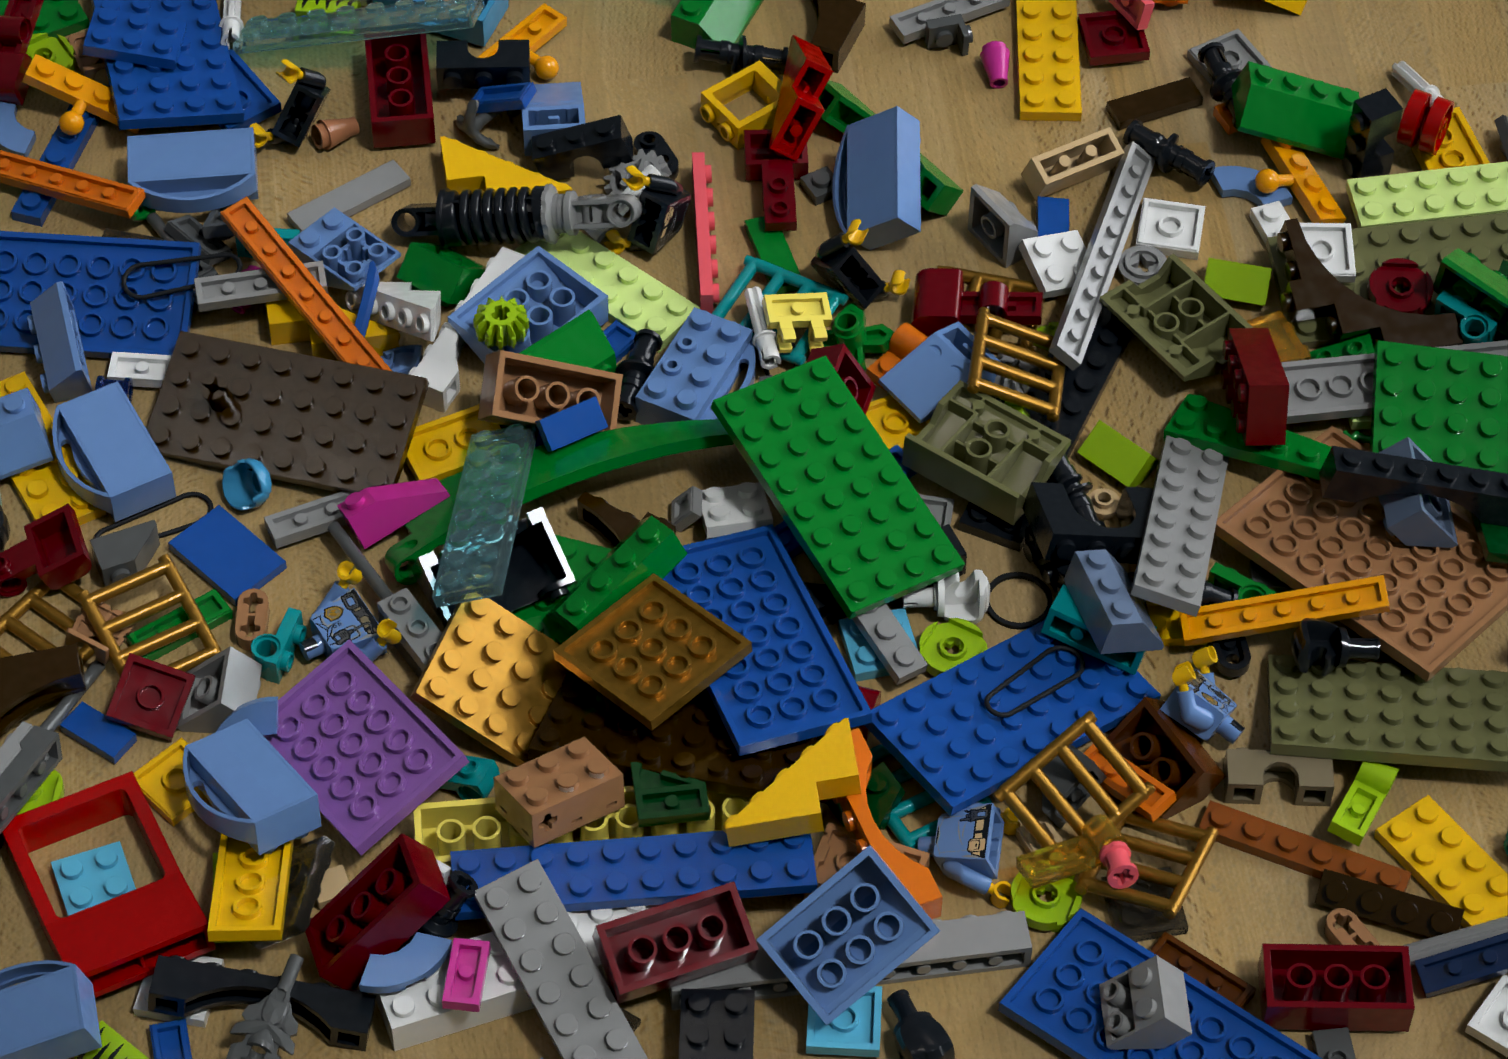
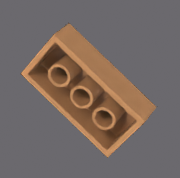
M498 350L486 355L478 420L539 432L535 421L596 396L608 424L607 428L598 432L616 429L623 374Z

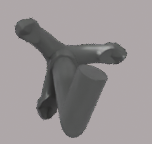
M469 101L465 116H457L458 129L466 133L476 144L491 150H499L500 145L496 144L491 138L482 135L480 130L504 111L480 113L476 116L479 101ZM519 110L507 111V115L510 117H516L519 114Z

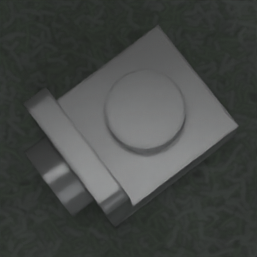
M956 14L926 20L924 42L928 50L957 44L961 55L965 56L968 55L969 43L973 42V34L970 25H965L962 15Z

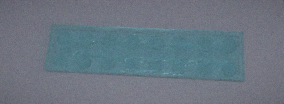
M399 0L395 4L390 5L375 2L368 4L364 8H354V6L348 5L330 13H325L324 9H314L309 11L307 15L296 16L294 12L283 13L275 18L259 15L247 21L240 32L239 38H236L233 44L236 54L468 29L474 27L485 5L484 0H425L413 2V0Z
M513 424L507 428L492 431L482 430L471 435L432 594L436 608L502 595L538 435L536 427Z

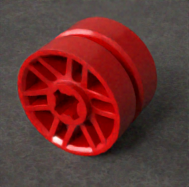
M1415 89L1404 110L1397 133V143L1413 148L1419 140L1418 148L1420 151L1436 155L1447 133L1454 110V101L1438 96L1431 106L1432 94Z

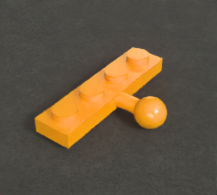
M543 3L499 40H529L530 65L534 67L535 73L539 78L543 80L553 79L559 71L557 60L547 55L540 57L534 52L567 26V17ZM498 41L477 58L493 56L498 50Z
M35 54L22 82L73 105L71 111L63 113L59 119V126L63 133L70 136L79 134L84 128L82 116L85 111L118 126L110 87ZM126 129L135 134L139 131V129Z
M1262 138L1261 144L1281 174H1277L1272 169L1261 170L1255 177L1256 188L1264 194H1270L1275 192L1278 187H1290L1312 223H1344L1346 220L1345 215L1302 149Z

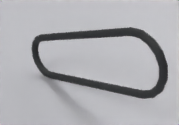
M230 252L141 262L130 266L122 276L121 285L129 297L136 300H146L195 289V284L146 295H137L132 293L126 285L127 277L134 269L230 257L237 262V270L235 272L237 273L242 270V262L236 254Z
M200 492L183 493L100 529L93 539L100 537L107 531L184 498L199 497L204 499L208 504V512L214 509L213 503L208 496ZM195 522L159 533V538L184 531Z
M1055 645L1046 649L989 692L984 700L985 708L989 713L1000 718H1007L1020 712L1080 677L1085 669L1084 658L1072 647ZM1063 650L1072 653L1078 658L1080 668L1075 674L1013 710L998 712L990 706L989 701L995 694L1051 652Z

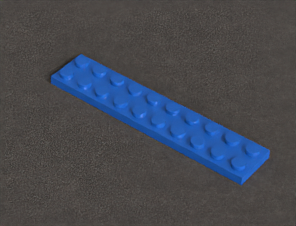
M722 830L543 844L536 848L528 845L450 851L451 871L459 870L467 873L476 881L478 889L538 859L567 912L662 905L730 882H735L740 898L813 893L817 889L811 833L729 847L727 834ZM474 897L468 898L462 905L455 921L485 918Z

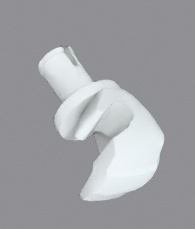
M973 570L971 575L963 582H960L958 572L933 583V587H923L903 596V608L933 607L934 611H937V617H944L945 621H948L949 618H960L977 624L982 621L989 606L990 584L982 570Z

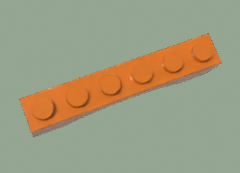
M853 729L851 734L861 794L832 798L834 804L840 803L843 810L842 818L847 831H853L857 838L856 848L858 854L871 845L931 919L941 917L943 896L929 868L911 860L897 850L884 837L873 820L866 794L872 773L873 755L860 729Z

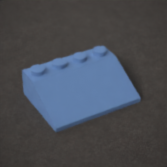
M538 245L447 317L451 326L485 364L486 355L498 351L499 348L495 345L488 349L485 342H478L476 331L473 327V318L477 314L478 305H486L488 297L494 301L499 300L501 295L505 301L515 297L517 305H524L527 318H529V328L524 342H516L514 349L508 345L502 349L504 351L520 353L587 310L594 314L601 327L608 321V295Z
M869 845L756 940L822 1021L828 1025L938 934L940 929L877 851Z

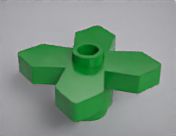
M851 303L837 314L832 330H826L828 339L823 341V346L844 343L865 371L864 353H885L889 350L890 339L894 331L884 324L865 327L866 317L864 311Z

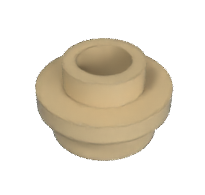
M1100 488L1089 494L1094 505L1093 509L1099 520L1111 519L1116 514L1120 498L1114 491Z

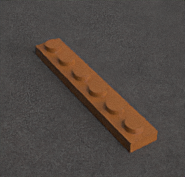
M1211 800L1198 827L1204 830L1209 826L1215 827L1219 832L1215 842L1318 879L1322 878L1324 869H1328L1406 892L1412 872Z

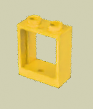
M759 60L702 91L700 114L704 121L711 123L719 131L725 141H729L739 150L744 147V130L773 129L782 81ZM753 89L768 105L739 121L724 105Z

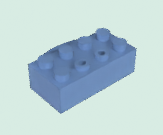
M898 106L847 125L835 161L832 196L836 219L844 234H846L852 220L860 219L861 223L858 230L869 229L861 245L869 250L921 232L920 121Z
M253 127L127 136L128 185L144 189L146 198L138 208L146 206L148 209L152 208L166 212L197 213L232 205L246 196L250 200L259 199L257 152Z
M694 307L635 396V405L638 409L636 422L645 425L686 420L718 419L711 409L714 399L729 393L746 363L748 364V371L740 389L754 384L756 352L755 346L752 343L753 329Z
M118 381L56 406L52 436L57 463L68 485L86 502L110 513L114 522H117L176 497L172 471ZM64 444H70L72 447L75 464L83 478L92 487L79 480L65 464L62 454V446Z
M248 719L185 746L183 774L188 800L197 815L216 831L236 840L247 842L258 855H261L263 853H271L278 846L293 839L304 838L309 832L322 826L318 794ZM197 786L203 792L212 807L199 797L194 787Z
M42 960L21 963L0 970V1059H69L102 1047L93 983L76 964L55 960Z

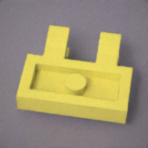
M827 292L764 295L762 306L767 329H777L779 353L792 352L791 342H796L794 328L808 327L810 352L811 349L824 347L823 341L828 339L825 327H830L833 320Z

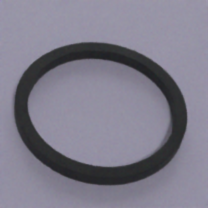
M1009 572L992 580L990 583V594L1003 581L1025 579L1038 585L1047 598L1045 611L1038 618L1023 623L1011 622L1001 618L994 612L989 602L987 613L995 622L1010 629L1023 630L1046 620L1053 600L1049 587L1040 578L1025 572Z

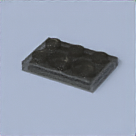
M324 835L293 848L282 940L249 941L250 944L260 950L301 935L307 930L311 922L310 915L314 903L321 893L320 886L325 871L331 864L332 859L330 856L335 845L334 841Z

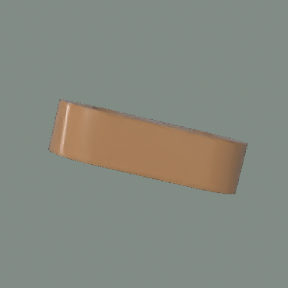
M253 588L242 592L237 602L235 620L236 641L239 647L251 651V643L257 636L268 633L270 614L268 596L260 589ZM252 603H258L255 613H250L249 608L252 606ZM249 626H255L253 636H246L249 633Z
M1337 908L1328 914L1324 934L1332 945H1379L1376 938L1352 911L1345 908ZM1335 923H1338L1340 926L1348 925L1347 932L1342 927L1336 929Z

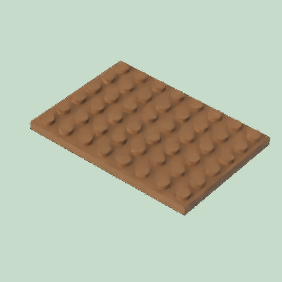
M1330 426L1314 439L1331 447L1338 446L1370 452V450L1334 426ZM1276 470L1217 518L1214 533L1216 536L1294 590L1384 575L1390 612L1339 621L1363 638H1379L1380 650L1427 682L1508 610V564L1485 561L1473 520L1452 505L1450 506L1458 542L1457 546L1453 548L1406 546L1396 536H1391L1386 531L1383 524L1385 512L1379 501V496L1355 503L1323 498L1320 480Z

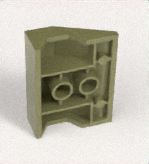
M1174 253L1168 256L1156 275L1139 285L1129 279L1100 296L1099 299L1113 315L1183 381L1221 374L1222 370L1227 369V360L1223 359V341L1228 340L1229 328H1253Z
M960 380L938 402L930 422L916 437L910 433L905 436L902 464L1014 525L1024 514L1022 508L1031 482H1047L1071 445V440L985 393H969L967 390L968 384Z

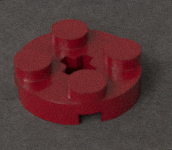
M1393 258L1382 262L1381 267L1373 270L1368 282L1367 292L1370 301L1380 306L1404 313L1424 314L1433 295V280L1427 271L1425 274L1418 268L1419 264L1404 258ZM1396 284H1402L1403 289L1408 291L1400 293L1394 289Z

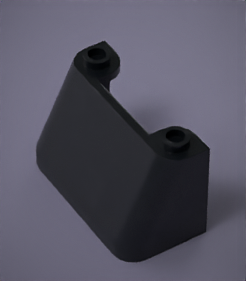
M543 507L527 512V518L517 522L512 521L505 528L451 550H447V548L441 550L437 557L434 551L417 558L411 570L444 628L463 592L469 586L509 612L516 611L547 597L551 601H555L569 593L568 587L573 585L576 580Z

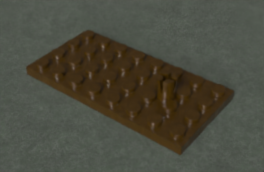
M180 331L147 431L164 458L224 470L236 464L238 460L251 458L264 464L270 473L271 479L335 492L354 493L368 487L399 482L429 382L424 377Z
M570 671L564 678L562 686L559 688L528 747V758L533 760L585 736L623 773V776L632 777L630 762L642 763V769L659 774H661L662 770L676 773L682 778L690 777L704 781L707 791L751 799L754 794L764 791L772 784L782 769L793 765L805 748L810 745L814 746L824 735L739 756L706 688L652 731Z

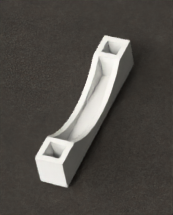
M502 246L497 255L489 259L485 272L480 279L476 278L474 280L470 293L465 300L459 301L455 311L525 255ZM445 322L442 325L438 338L433 345L429 344L421 362L409 372V375L427 378L429 382L423 405L443 413L446 412L460 392L458 361L466 343L449 322Z

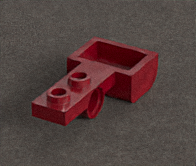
M9 0L4 15H0V101L21 106L24 104L30 85L22 81L32 61L26 52L44 0Z
M772 129L744 130L745 181H762L765 231H797L794 180H800V177L808 174L807 143L798 160L795 161L788 157H781L774 150L769 149Z
M927 268L919 271L916 275L911 325L926 336H931L934 332L958 321L961 324H976L978 310L981 307L988 308L990 314L1021 325H1042L1043 292H1009L1008 287L999 281L984 283L980 287L979 292L964 291L963 272L960 269Z
M69 504L25 525L24 530L27 539L0 553V595L3 597H14L21 594L27 587L26 578L36 573L51 590H57L85 576L91 570L92 563L76 512Z

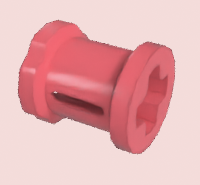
M1113 841L1104 845L1099 852L1100 861L1108 870L1106 875L1107 881L1111 887L1116 889L1130 887L1139 877L1137 866L1131 863L1130 848L1122 841Z

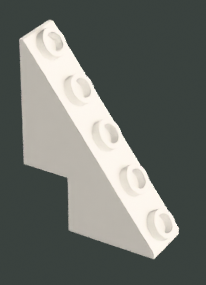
M379 282L370 320L434 342L441 324V291L412 290V282ZM365 285L355 292L348 291L346 293L345 301L350 312L358 314Z

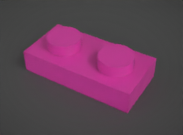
M463 938L453 939L442 997L443 1009L480 1011L491 950L490 941Z

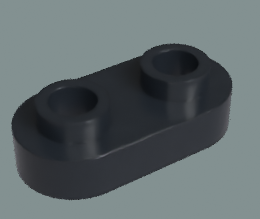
M646 131L637 135L634 139V154L637 155L639 149H643L646 155L651 150H654L657 156L662 155L672 173L669 177L675 180L679 173V162L665 139L659 133L653 131Z
M1245 636L1209 642V646H1213L1217 652L1218 661L1215 665L1221 674L1228 677H1239L1248 671L1251 654Z

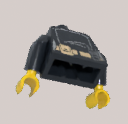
M288 59L281 61L286 65V68L280 73L276 71V74L289 84L294 82L296 84L273 129H268L266 132L258 123H253L249 126L254 129L256 148L264 146L267 142L269 144L301 146L331 90L326 87L324 75L314 70L303 67L299 68Z
M631 165L626 167V170L633 177L630 179L622 178V180L634 191L645 186L639 198L642 204L641 216L632 223L628 238L623 239L617 230H609L605 234L609 241L604 242V245L617 255L622 253L625 248H628L629 251H647L654 255L682 228L688 206L691 203V195L683 189L678 181L655 174L644 176L635 166Z
M854 219L846 234L841 232L818 246L815 257L811 260L812 267L831 288L849 296L848 300L864 309L873 300L888 296L889 292L896 295H904L908 290L911 280L910 278L904 279L905 271L895 270L891 281L886 283L880 279L858 251L850 245V243L861 245L869 230L868 228L858 230L861 220Z

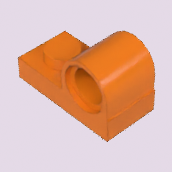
M908 322L903 323L893 333L889 343V350L867 368L866 374L875 384L884 389L878 383L879 379L928 337Z

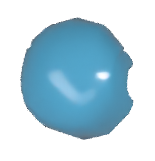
M251 458L238 460L236 464L225 468L223 472L222 488L224 497L229 505L237 510H248L261 506L269 498L272 489L269 471L261 461Z

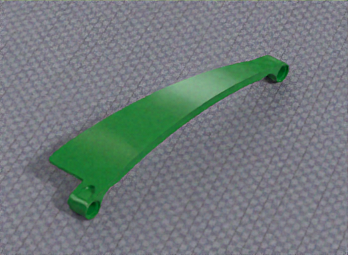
M718 419L686 420L596 432L551 452H547L545 445H540L488 461L440 480V483L449 492L450 497L403 525L410 535L388 549L385 554V563L399 583L412 585L417 581L411 568L418 557L430 553L437 546L454 541L482 524L538 497L570 484L628 465L667 455L733 445L734 443ZM408 561V563L405 566L400 567L402 563Z

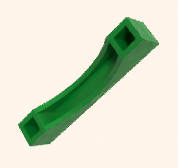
M830 80L819 97L825 109L821 118L842 133H844L847 125L875 115L872 110L842 84ZM920 153L921 206L927 211L947 216L964 190Z

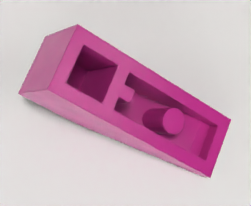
M437 478L364 488L347 496L345 501L338 504L337 507L355 538L366 549L450 497V494Z

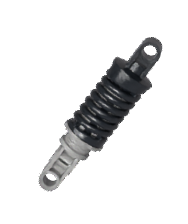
M553 184L534 186L532 191L529 187H521L520 190L517 187H510L508 191L506 188H498L496 191L493 188H487L485 191L475 189L473 192L469 189H464L461 194L456 190L443 188L439 191L436 203L409 204L394 213L391 224L393 230L403 237L438 235L439 241L445 249L468 245H491L492 243L495 245H502L503 243L514 244L515 242L525 244L527 241L538 243L540 240L545 243L556 244L561 233L573 236L577 235L580 229L600 230L627 227L641 216L642 204L636 196L631 194H589L578 196L576 191H566L565 194H558ZM620 203L626 204L631 212L630 218H624L620 215L618 211ZM405 213H409L414 217V228L406 224L404 219Z

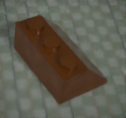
M1144 697L1107 738L1124 758L1175 792L1177 800L1159 817L1168 819L1203 801L1226 775L1190 730L1160 710L1165 701Z

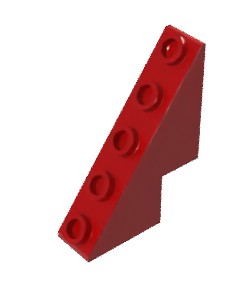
M792 35L769 149L774 150L781 157H788L797 161L825 111L819 97L829 81L833 70L819 47L795 35Z

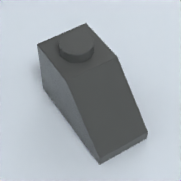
M155 519L90 540L93 559L104 587L147 567L160 546Z
M1072 744L1069 745V748L1098 783L1101 784L1107 778L1094 761ZM1058 756L1043 768V772L1076 811L1091 796ZM1042 793V811L1056 827L1061 829L1066 820Z

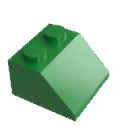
M411 242L397 278L405 282H412V290L441 291V306L450 307V304H458L460 300H465L470 293L472 283L476 278L480 279L486 267L451 249L443 248L441 244Z

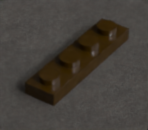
M1328 869L1323 871L1315 903L1333 909L1345 908L1352 911L1356 916L1428 937H1435L1459 930L1464 909Z

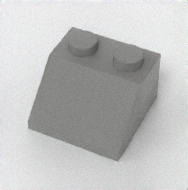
M977 184L971 186L968 230L1005 268L1024 259L1018 246L1022 239L1038 237V230L1034 223L1027 220L1018 211L1016 205L1008 201L1000 192Z
M230 646L187 671V673L196 675L177 729L182 732L215 733L221 722L235 711L237 707L257 699L261 686L262 664Z

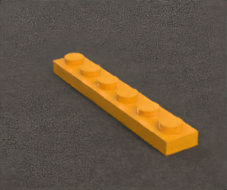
M1384 575L1200 606L1196 617L1179 612L1185 646L1296 628L1305 618L1322 619L1331 622L1390 612V604Z

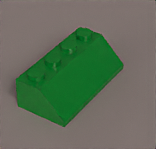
M681 0L671 14V41L694 49L697 35H702V39L727 40L737 43L764 0ZM701 49V50H706V51L719 52V51H714V50Z
M1248 61L1231 86L1237 131L1343 159L1354 100L1360 98L1359 92Z
M1457 248L1441 261L1433 284L1434 291L1439 295L1443 290L1451 295H1458L1477 311L1488 313L1498 323L1497 333L1508 340V279L1501 272L1491 270L1482 264L1474 254L1465 253Z
M590 310L582 313L519 353L615 373L617 367L615 352ZM499 424L513 440L531 431Z
M652 515L644 518L547 615L571 635H574L653 573L663 579L687 555V552L673 530Z

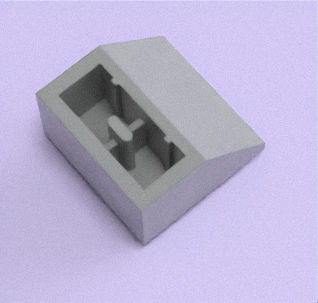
M1156 955L1099 985L1107 1048L1111 1050L1164 1049L1192 1035L1184 972Z

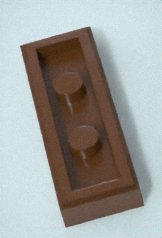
M1166 931L1149 950L1242 1009L1245 1008L1255 995V987Z

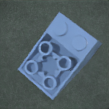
M581 82L534 84L537 90L536 94L527 107L521 109L525 156H532V136L585 123Z
M335 207L288 242L290 249L302 263L323 260L328 287L353 292L365 285L371 261L375 262L379 274L401 257L399 251Z
M959 321L940 329L883 375L878 383L919 423H923L931 419L938 402L960 380L968 384L974 336ZM985 348V357L1001 362ZM982 370L981 378L994 383L996 374Z

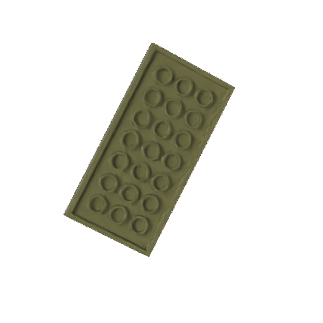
M1508 212L1353 228L1352 239L1356 278L1355 282L1341 283L1357 295L1370 300L1367 287L1373 270L1381 267L1382 262L1388 259L1404 258L1419 264L1418 268L1425 274L1427 271L1434 284L1441 261L1457 248L1465 253L1474 254L1482 264L1491 270L1498 271L1503 259L1508 261ZM1268 237L1266 248L1281 303V294L1284 293L1289 282L1285 271L1287 259L1285 252H1281L1278 247L1277 237ZM1396 284L1394 289L1400 293L1408 291L1403 289L1402 284ZM1433 291L1430 304L1425 309L1424 315L1435 314L1436 298L1439 296L1435 291ZM1283 311L1292 351L1327 347L1336 344L1334 335H1330L1327 329V316L1291 323L1289 313Z
M1268 654L1267 680L1270 754L1508 772V672L1443 667L1427 682L1402 664L1348 660L1344 668L1335 667L1328 675L1321 676L1323 669L1321 665H1312L1307 673H1303L1297 669L1293 656Z

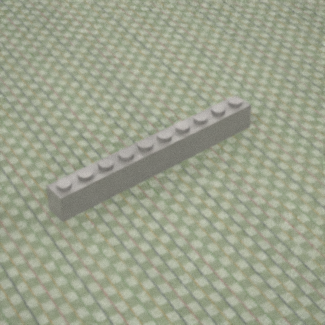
M1005 910L993 915H966L960 919L943 921L932 919L940 929V932L876 985L1030 967L1032 943L1025 911L1012 912ZM758 941L756 943L759 951L754 960L669 987L672 1010L681 1009V989L755 990V1000L801 994Z

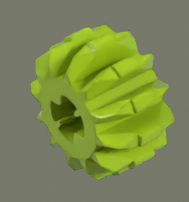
M502 295L497 301L488 297L486 305H478L477 314L473 318V327L475 328L478 342H485L488 349L496 345L499 350H502L507 345L514 349L516 342H524L529 328V318H527L524 305H517L515 297L508 301H505Z

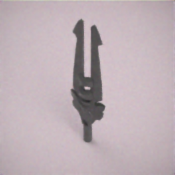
M290 954L277 987L259 1003L246 1007L242 1013L244 1021L236 1023L230 1031L233 1035L245 1036V1039L242 1042L231 1044L226 1059H281L277 1055L279 1048L290 1055L294 1054L295 1043L290 1037L297 1036L298 1022L292 1015L290 993L304 961L301 956ZM259 1046L266 1051V1053H257L252 1049V1047Z

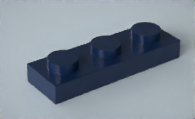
M1508 932L1415 960V967L1426 998L1508 974Z

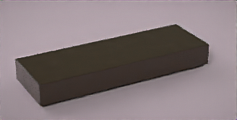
M1187 77L1107 101L1106 110L1118 129L1121 130L1127 128L1135 119H1139L1144 123L1201 106L1203 96L1192 79Z

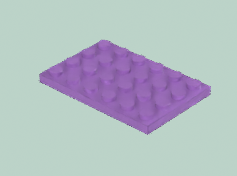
M350 639L278 700L277 734L264 735L270 744L318 794L320 813L360 856L469 763L465 754Z

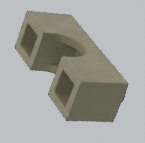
M1244 747L1226 749L1223 773L1226 775L1224 778L1225 803L1260 804L1263 786L1269 782H1282L1292 789L1295 805L1330 806L1334 791L1333 759L1270 754V750H1251Z

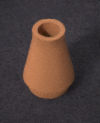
M355 117L318 120L317 124L311 127V136L315 146L318 149L324 148L326 150L333 148L354 135H358L360 132L359 124Z

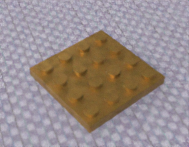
M653 573L553 651L556 661L653 731L752 652V642Z
M469 586L463 592L410 698L516 766L532 760L528 758V747L570 670L554 658L553 650L560 644Z

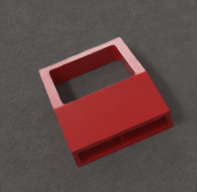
M133 771L19 814L3 830L2 837L7 852L57 961L76 964L93 983L95 998L153 975L158 955L168 957L178 955L191 960L216 949L215 943L208 941V920L183 877ZM122 816H133L162 879L67 917H58L29 857V853Z

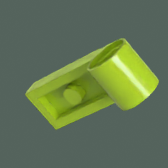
M1363 761L1327 831L1359 847L1400 769L1388 763Z

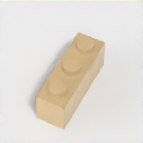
M1108 127L1031 158L1021 172V176L1032 196L1037 200L1038 196L1045 197L1114 169L1125 153L1111 127Z

